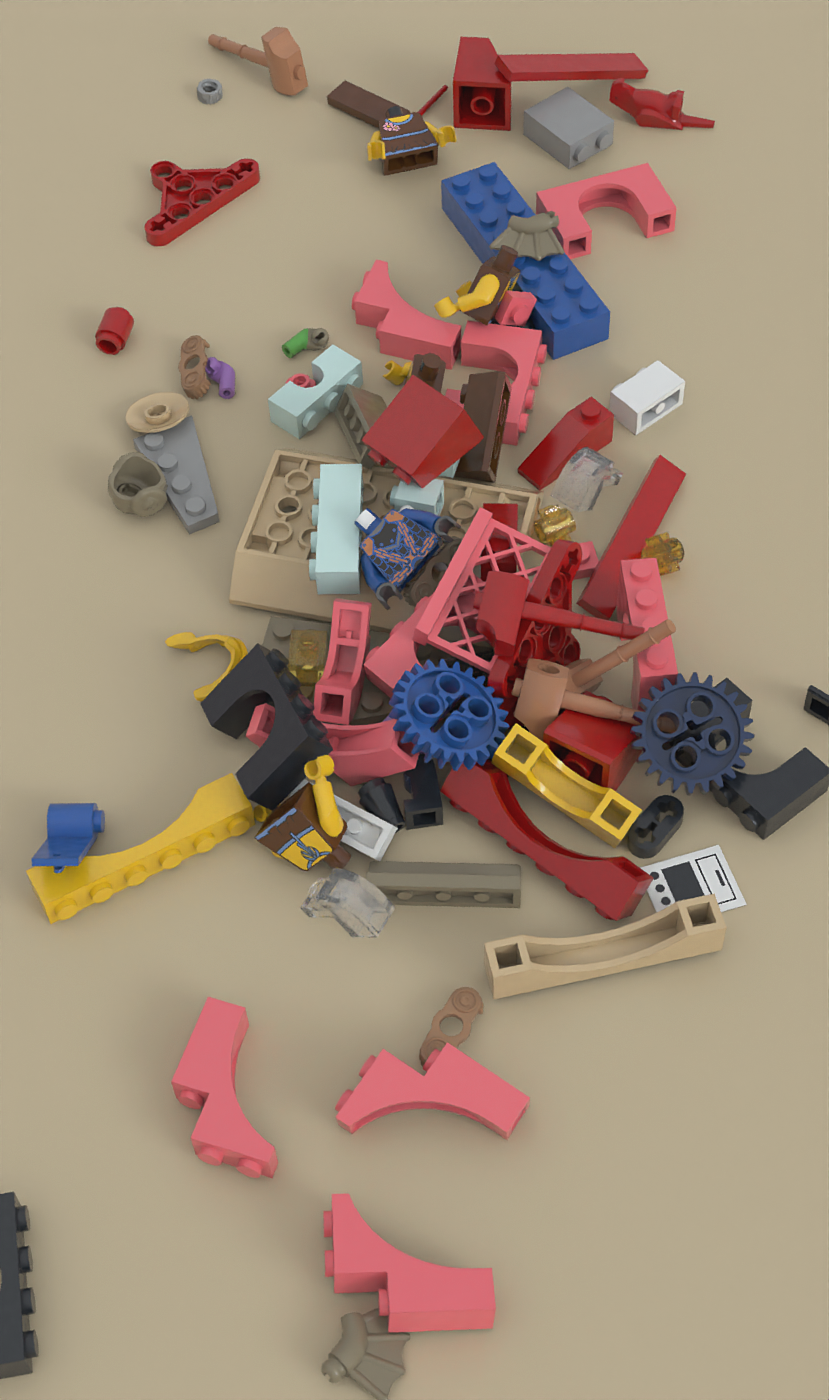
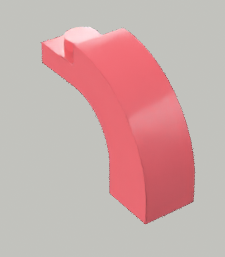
M337 598L333 602L327 662L321 679L315 684L313 705L315 709L313 714L319 721L349 725L356 713L366 675L363 664L370 650L371 635H369L372 603Z

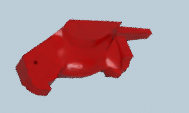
M618 78L612 83L609 102L629 113L639 126L683 130V127L714 128L715 121L685 115L682 112L684 91L677 90L670 94H664L652 89H637L625 83V78Z

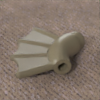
M549 211L546 214L540 213L528 218L512 215L507 228L489 245V248L500 250L501 245H506L518 252L517 258L529 257L537 261L549 255H563L564 249L552 231V228L559 225V218L555 216L554 211Z
M379 1308L363 1315L359 1312H353L342 1316V1338L328 1354L329 1359L322 1364V1374L324 1376L328 1374L331 1383H338L343 1376H350L377 1400H388L391 1385L406 1373L403 1365L402 1351L406 1341L410 1340V1334L407 1332L388 1333L387 1316H379Z

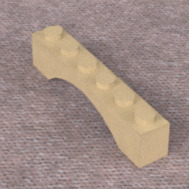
M715 894L677 901L640 921L597 934L566 938L518 935L485 942L484 967L494 1000L720 951L723 947L727 927Z

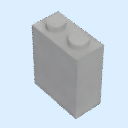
M569 87L524 111V135L568 169L584 162L613 144L614 120Z

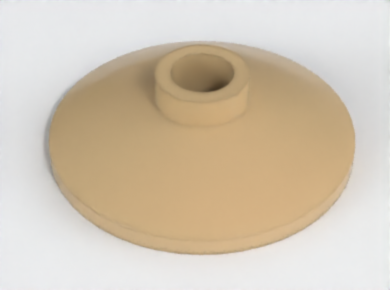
M175 392L150 394L137 400L128 408L125 415L126 422L131 429L137 432L154 433L164 431L184 420L189 412V403L186 397Z

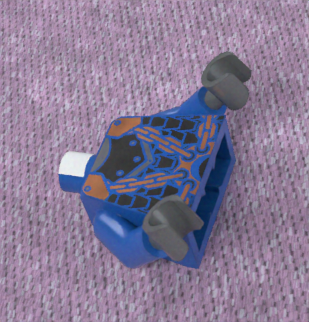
M369 508L365 509L358 516L354 524L368 535L360 545L363 551L360 564L366 584L376 594L377 599L386 610L390 609L387 604L388 599L392 596H398L401 600L403 598L401 591L406 587L405 584L416 576L426 561L443 545L440 537L448 543L453 541L447 533L452 527L460 529L461 525L450 516L441 517L429 511L405 508L400 512L391 509L383 519H380Z

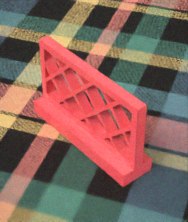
M480 507L421 616L412 640L423 646H426L428 643L490 674L498 655H494L491 662L476 656L472 644L488 640V638L483 634L469 638L464 620L478 617L479 610L461 614L457 599L459 596L472 592L476 595V591L480 592V590L485 588L486 581L478 584L473 573L475 566L490 562L492 570L499 571L496 560L514 555L519 572L513 574L528 580V576L535 575L531 583L529 580L528 596L551 547L492 519L493 513ZM493 531L506 537L511 549L493 554L489 544ZM485 548L487 556L480 557ZM532 550L544 556L540 566L526 570L520 553ZM469 578L471 586L464 587ZM453 609L455 616L448 618ZM458 622L464 640L450 643L438 637L444 626ZM466 646L468 651L462 649L461 647Z

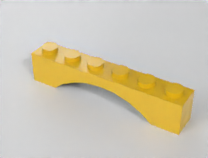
M230 773L198 788L191 803L180 817L162 833L143 844L121 852L101 856H85L79 866H65L61 873H54V866H34L26 870V873L50 924H53L59 920L73 917L79 910L94 903L104 902L114 893L129 886L139 885L151 875L164 869H172L184 859L197 853L207 852L217 843L232 836L244 834L250 827L255 826L252 805L234 775Z

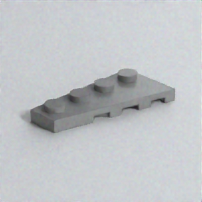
M192 415L184 418V420L172 428L160 432L147 433L133 439L136 451L143 453L160 467L167 481V500L189 535L220 522Z

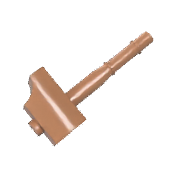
M274 27L261 36L265 52L230 41L226 37L214 34L209 36L208 43L211 46L269 68L272 85L277 92L284 95H296L308 86L301 50L288 28Z
M667 619L653 628L649 627L645 633L622 646H618L616 650L595 662H592L591 658L579 659L565 666L569 668L565 690L583 694L585 691L593 693L603 681L602 674L623 662H628L633 656L654 644H659L661 640L675 633L674 623Z
M528 659L523 679H515L512 696L518 697L514 717L521 721L529 732L541 741H543V732L558 717L560 708L600 718L618 720V722L623 721L641 725L632 716L634 712L644 711L565 690L569 668L557 663L540 659ZM667 717L657 719V726L660 731L670 734L675 732L676 727L671 719Z

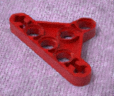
M245 158L236 161L227 168L181 169L170 161H159L152 165L150 169L152 183L162 192L160 213L145 223L147 242L158 247L169 244L255 186L260 180L258 163L253 159ZM163 173L171 174L167 177H158V175ZM224 185L232 186L228 189H219L220 186ZM184 186L190 187L187 190H177L178 188ZM200 200H209V201H210V202H208V203H206V204H198V203H196V202H198V201H200ZM177 215H188L183 219L174 218Z
M558 539L553 544L526 598L527 602L572 611V581L582 561V548L579 543ZM521 619L513 656H498L490 671L488 687L491 686L495 690L492 695L506 699L514 698L515 696H512L515 679H523L528 659L546 660L564 667L579 660L581 648L578 640L571 633V628Z

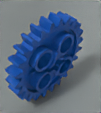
M444 659L440 660L437 667L430 660L425 662L423 668L417 663L414 664L411 671L406 670L401 679L398 680L392 690L393 695L389 700V705L393 707L389 717L397 720L393 730L405 732L400 742H412L414 744L411 751L413 755L423 751L425 753V763H428L434 757L438 760L440 769L444 767L446 762H450L454 771H458L462 763L468 770H472L476 762L483 766L488 758H493L494 753L506 738L504 733L509 728V724L504 722L508 711L499 709L504 702L503 698H493L492 694L495 690L491 686L485 688L482 685L486 677L483 675L475 679L472 677L473 668L471 667L465 673L460 671L459 662H455L452 668L447 667ZM461 697L467 698L462 702L458 710H455L446 719L443 726L437 732H431L439 720L449 713Z

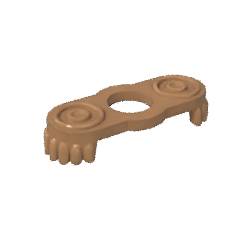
M199 335L191 336L183 342L181 346V360L178 366L181 373L182 388L191 399L202 398L203 394H207V390L210 389L209 385H211V382L206 378L205 371L208 362L205 348H209L210 345ZM197 357L200 358V362L196 367L189 370L186 369L190 360Z
M470 987L456 989L451 994L444 1008L433 1017L432 1028L420 1048L419 1060H421L422 1066H424L426 1060L435 1049L442 1051L447 1042L458 1049L459 1045L469 1037L474 1019L477 1014H483L484 1008L482 998L475 989ZM455 1017L462 1022L463 1029L455 1036H448L440 1030L441 1022L445 1018Z

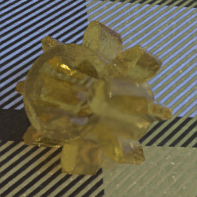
M557 504L538 510L541 518L534 521V530L541 543L547 544L550 542L552 547L558 539L572 541L569 533L576 530V523L573 515L567 508L560 509Z
M664 532L645 539L647 546L642 549L641 559L657 558L660 577L680 570L678 563L684 559V548L677 538H670L669 533Z

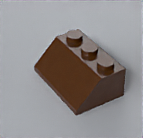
M495 371L470 374L468 384L462 385L460 404H464L465 411L484 438L460 458L454 476L495 483L512 391L506 372Z

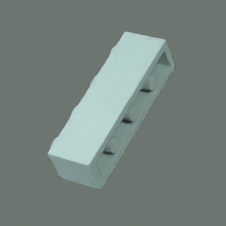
M320 464V478H314L313 480L314 499H319L318 505H312V524L317 526V532H311V553H316V559L309 560L310 580H316L318 595L360 594V558L362 551L360 545L362 543V530L354 523L363 512L364 486L362 464Z

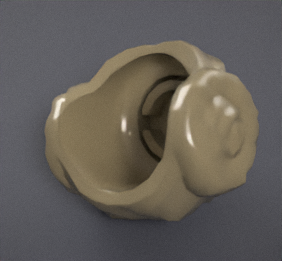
M140 452L122 455L113 465L112 473L108 479V492L115 507L123 513L136 514L140 517L154 515L163 509L167 501L166 490L168 486L160 467Z

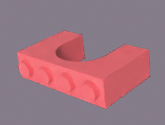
M648 163L536 192V215L540 213L546 214L549 211L555 212V216L559 218V225L552 228V231L569 259L591 254L592 230L583 214L594 208L615 207L628 212L635 219L646 238L673 232L675 229L677 208Z
M467 320L461 340V365L506 372L514 381L511 384L512 391L502 444L517 446L520 433L527 432L529 414H526L527 409H533L535 390H532L533 386H539L541 367H538L539 363L544 364L546 359L547 345L542 344V331L491 323L485 325L481 322ZM447 389L445 396L464 408V404H460L461 390Z
M657 558L621 560L616 610L617 620L619 623L625 622V624L645 628L644 633L648 631L649 627L653 628L668 619ZM671 635L661 640L659 644H654L633 656L632 709L645 712L638 703L641 698L653 701L648 691L653 686L662 692L661 681L664 678L668 679L672 685H675L678 669Z
M474 575L477 584L483 582L476 575ZM469 578L464 587L471 586ZM474 592L458 597L457 604L461 614L477 610L473 609ZM433 594L430 597H423L415 606L414 613L405 622L400 621L390 632V638L381 647H374L365 658L363 665L367 679L390 698L393 695L392 690L406 670L410 672L416 663L422 667L417 660V652L421 644L412 639L415 628ZM453 609L448 618L455 616ZM477 617L464 620L467 629L477 635L482 634L476 630ZM457 622V623L450 624V625H447V626H444V627H448V626H459V625H458V622ZM485 640L488 644L492 646L489 640Z

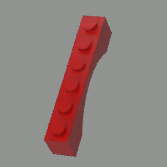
M487 759L483 766L476 762L472 770H468L463 763L458 771H454L453 768L451 769L440 792L450 798L449 803L454 808L462 812H469L478 819L477 823L481 828L488 832L499 834L507 840L506 845L511 850L522 855L526 854L536 862L535 866L537 869L549 876H556L565 883V888L568 892L576 897L586 898L595 905V911L602 917L617 921L632 916L654 879L651 875L624 856L598 857L584 855L567 849L550 839L532 823L520 807L511 789L507 774L493 765L489 759Z

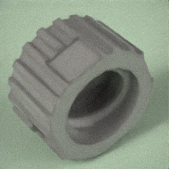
M204 79L199 82L197 97L203 104H215L222 99V86L219 81Z

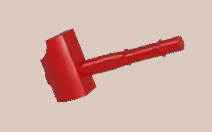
M488 571L484 592L476 591L473 609L479 610L476 630L488 638L494 648V655L513 656L521 619L620 638V640L622 638L633 640L645 631L643 627L625 624V622L619 623L586 616L584 613L582 615L561 608L527 602L526 596L529 580L507 572Z

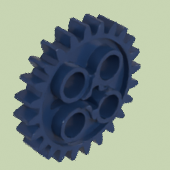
M693 672L689 682H685L682 674L678 673L675 678V685H672L668 679L664 678L661 681L662 692L652 686L648 693L653 701L641 698L638 704L645 712H634L632 716L635 721L641 723V725L631 727L630 734L640 736L639 740L632 743L631 749L643 750V753L636 760L637 764L644 762L650 764L645 773L646 776L652 775L655 772L660 774L657 782L658 786L664 784L666 780L672 781V793H675L680 785H685L686 794L690 796L695 786L698 785L701 793L704 795L709 792L710 782L719 790L723 787L721 776L729 781L736 778L735 772L731 767L742 770L746 766L739 755L749 756L752 753V749L743 743L754 738L755 734L744 731V728L748 727L753 722V719L742 718L740 715L748 707L747 704L736 706L733 703L739 694L737 691L728 696L724 694L727 684L725 681L717 688L713 687L712 675H709L704 683H699L697 672ZM701 701L705 703L709 710L708 716L698 717L694 715L690 707L691 702ZM662 717L671 719L676 727L675 732L671 734L661 732L657 726V719ZM717 717L722 720L720 724L703 730L696 738V741L693 737H689L668 750L662 749L663 744L680 738L688 728L693 731ZM719 734L723 736L726 741V749L722 751L713 749L709 745V735ZM679 750L689 752L693 758V765L688 768L678 765L675 760V752Z

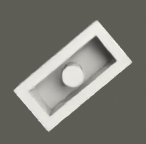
M657 360L647 368L640 369L635 376L626 382L614 387L610 393L609 411L614 414V418L637 435L683 404L685 381Z

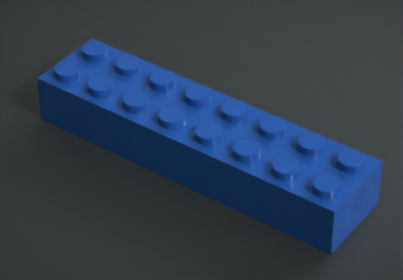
M495 162L441 180L442 209L482 264L492 256H497L499 250L490 249L489 245L507 228L512 215L523 218L535 215ZM565 252L563 255L546 256L540 261L529 257L516 258L513 266L519 268L521 272L513 291L531 292L536 297L537 301L529 317L534 323L535 330L542 331V344L547 345V353L553 360L609 339V309Z

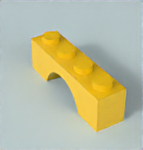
M515 723L494 753L491 762L493 765L613 848L617 847L642 811V809L613 789L596 785L572 771L551 752L546 743L517 723Z

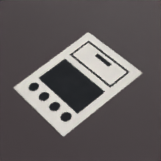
M719 845L640 867L654 878L647 892L656 913L677 901L715 894L721 912L747 905Z

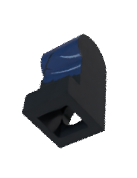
M419 753L414 769L403 771L404 787L411 794L412 798L403 800L407 830L443 825V805L435 763L433 759L425 763V754Z

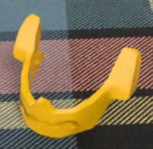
M183 632L165 640L169 647L189 649L191 652L215 643H219L230 651L231 662L226 671L212 684L194 690V697L200 702L248 654L245 644L240 639L227 635H205L196 638L192 632Z

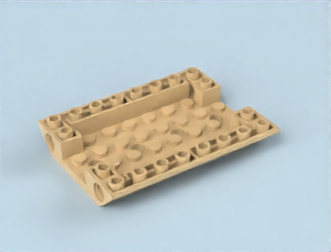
M292 448L275 449L235 551L229 595L230 604L332 622L333 602L336 598L372 603L369 629L390 633L396 624L400 621L405 622L414 613L415 607L410 606L405 601L404 596L401 600L398 596L390 597L387 601L390 609L386 610L377 599L376 594L366 584L362 567L360 594L318 595L316 580H310L309 560L316 559V553H311V532H317V526L312 524V505H318L319 499H314L313 480L314 478H320V464H358L357 460ZM374 463L372 469L362 467L364 486L363 511L369 508L380 519H383L391 509H394V506H390V495L393 486H399L400 480L392 473L394 468L390 465L381 467ZM438 476L435 478L444 480V505L440 516H450L461 525L460 529L452 527L448 531L447 535L450 537L464 538L479 508H483V503L518 504L517 531L532 538L544 491L457 476L453 478ZM287 506H293L297 508L294 512L285 513L281 511L285 509ZM362 531V542H363V541L365 540V538L368 536V535H366L363 531ZM477 565L473 569L474 575L481 579V565ZM433 567L431 571L432 578L435 582L439 583L445 571H438ZM423 568L416 574V576L410 582H414V580L423 571ZM459 626L443 627L438 637L448 642L464 640ZM467 629L469 638L477 636L476 633ZM481 641L472 644L477 646L493 648L486 641Z

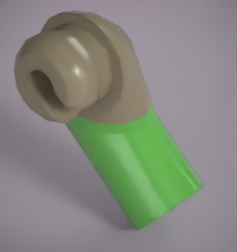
M322 328L303 329L284 343L282 350L289 358L294 357L301 350H320L327 345L329 334Z

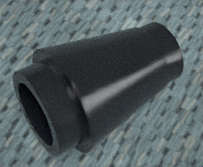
M376 778L367 782L359 789V804L368 813L397 827L395 833L405 827L406 822L403 819L391 783H386L383 778Z

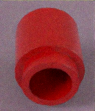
M112 307L105 311L95 334L96 346L102 352L115 355L124 349L134 326V319L126 309Z

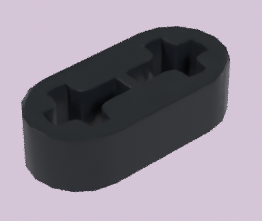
M662 795L650 803L628 831L627 847L634 856L648 859L660 852L683 822L684 806L682 802L674 796ZM668 810L673 812V816L667 815L659 822L660 812L666 813ZM652 831L651 842L647 840L643 843L638 842V837L645 838Z

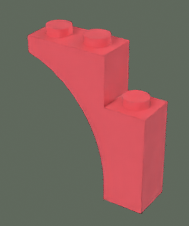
M376 259L371 270L366 271L360 291H356L352 299V309L355 310L356 324L377 328L376 339L380 341V353L412 361L416 354L426 355L433 353L446 363L445 369L452 370L461 351V325L435 319L409 305L396 292L391 283L388 273V262Z
M267 703L255 707L245 737L259 748L265 743L272 730L275 720V707ZM396 719L368 725L322 723L328 731L326 737L333 748L329 754L334 762L333 773L350 786L414 769L420 752L413 755L411 751L414 744L412 742H400L405 732L393 730L397 722Z
M208 997L171 1081L176 1099L181 1104L192 1109H201L203 1107L191 1136L195 1154L198 1155L200 1160L210 1165L219 1166L221 1163L235 1166L240 1173L252 1178H259L260 1175L273 1178L278 1165L275 1147L263 1139L252 1127L236 1098V1064L243 1039L249 1027L246 1008Z
M447 1042L442 1051L435 1049L430 1054L423 1066V1070L426 1071L424 1076L385 1049H382L378 1057L371 1055L359 1072V1076L362 1079L354 1091L347 1089L336 1104L335 1110L338 1111V1114L335 1118L338 1125L353 1134L369 1122L391 1113L414 1109H435L452 1112L475 1120L507 1140L529 1108L530 1097Z
M349 1193L332 1194L331 1211H323L324 1237H332L333 1250H325L324 1256L325 1277L334 1278V1294L378 1292L379 1316H387L388 1333L493 1329L496 1305L492 1268L440 1266L409 1256L384 1241L368 1226L355 1208Z

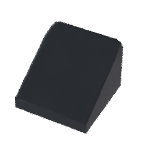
M810 685L803 709L829 725V695Z

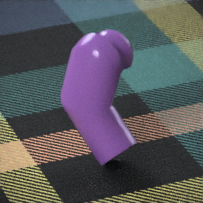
M215 357L208 358L205 367L207 376L219 384L220 397L225 399L232 398L235 395L234 369L228 364L218 361Z

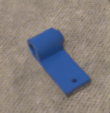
M51 803L47 812L48 838L32 857V866H54V873H61L65 866H79L96 841L98 833L104 832V810H98L96 803Z

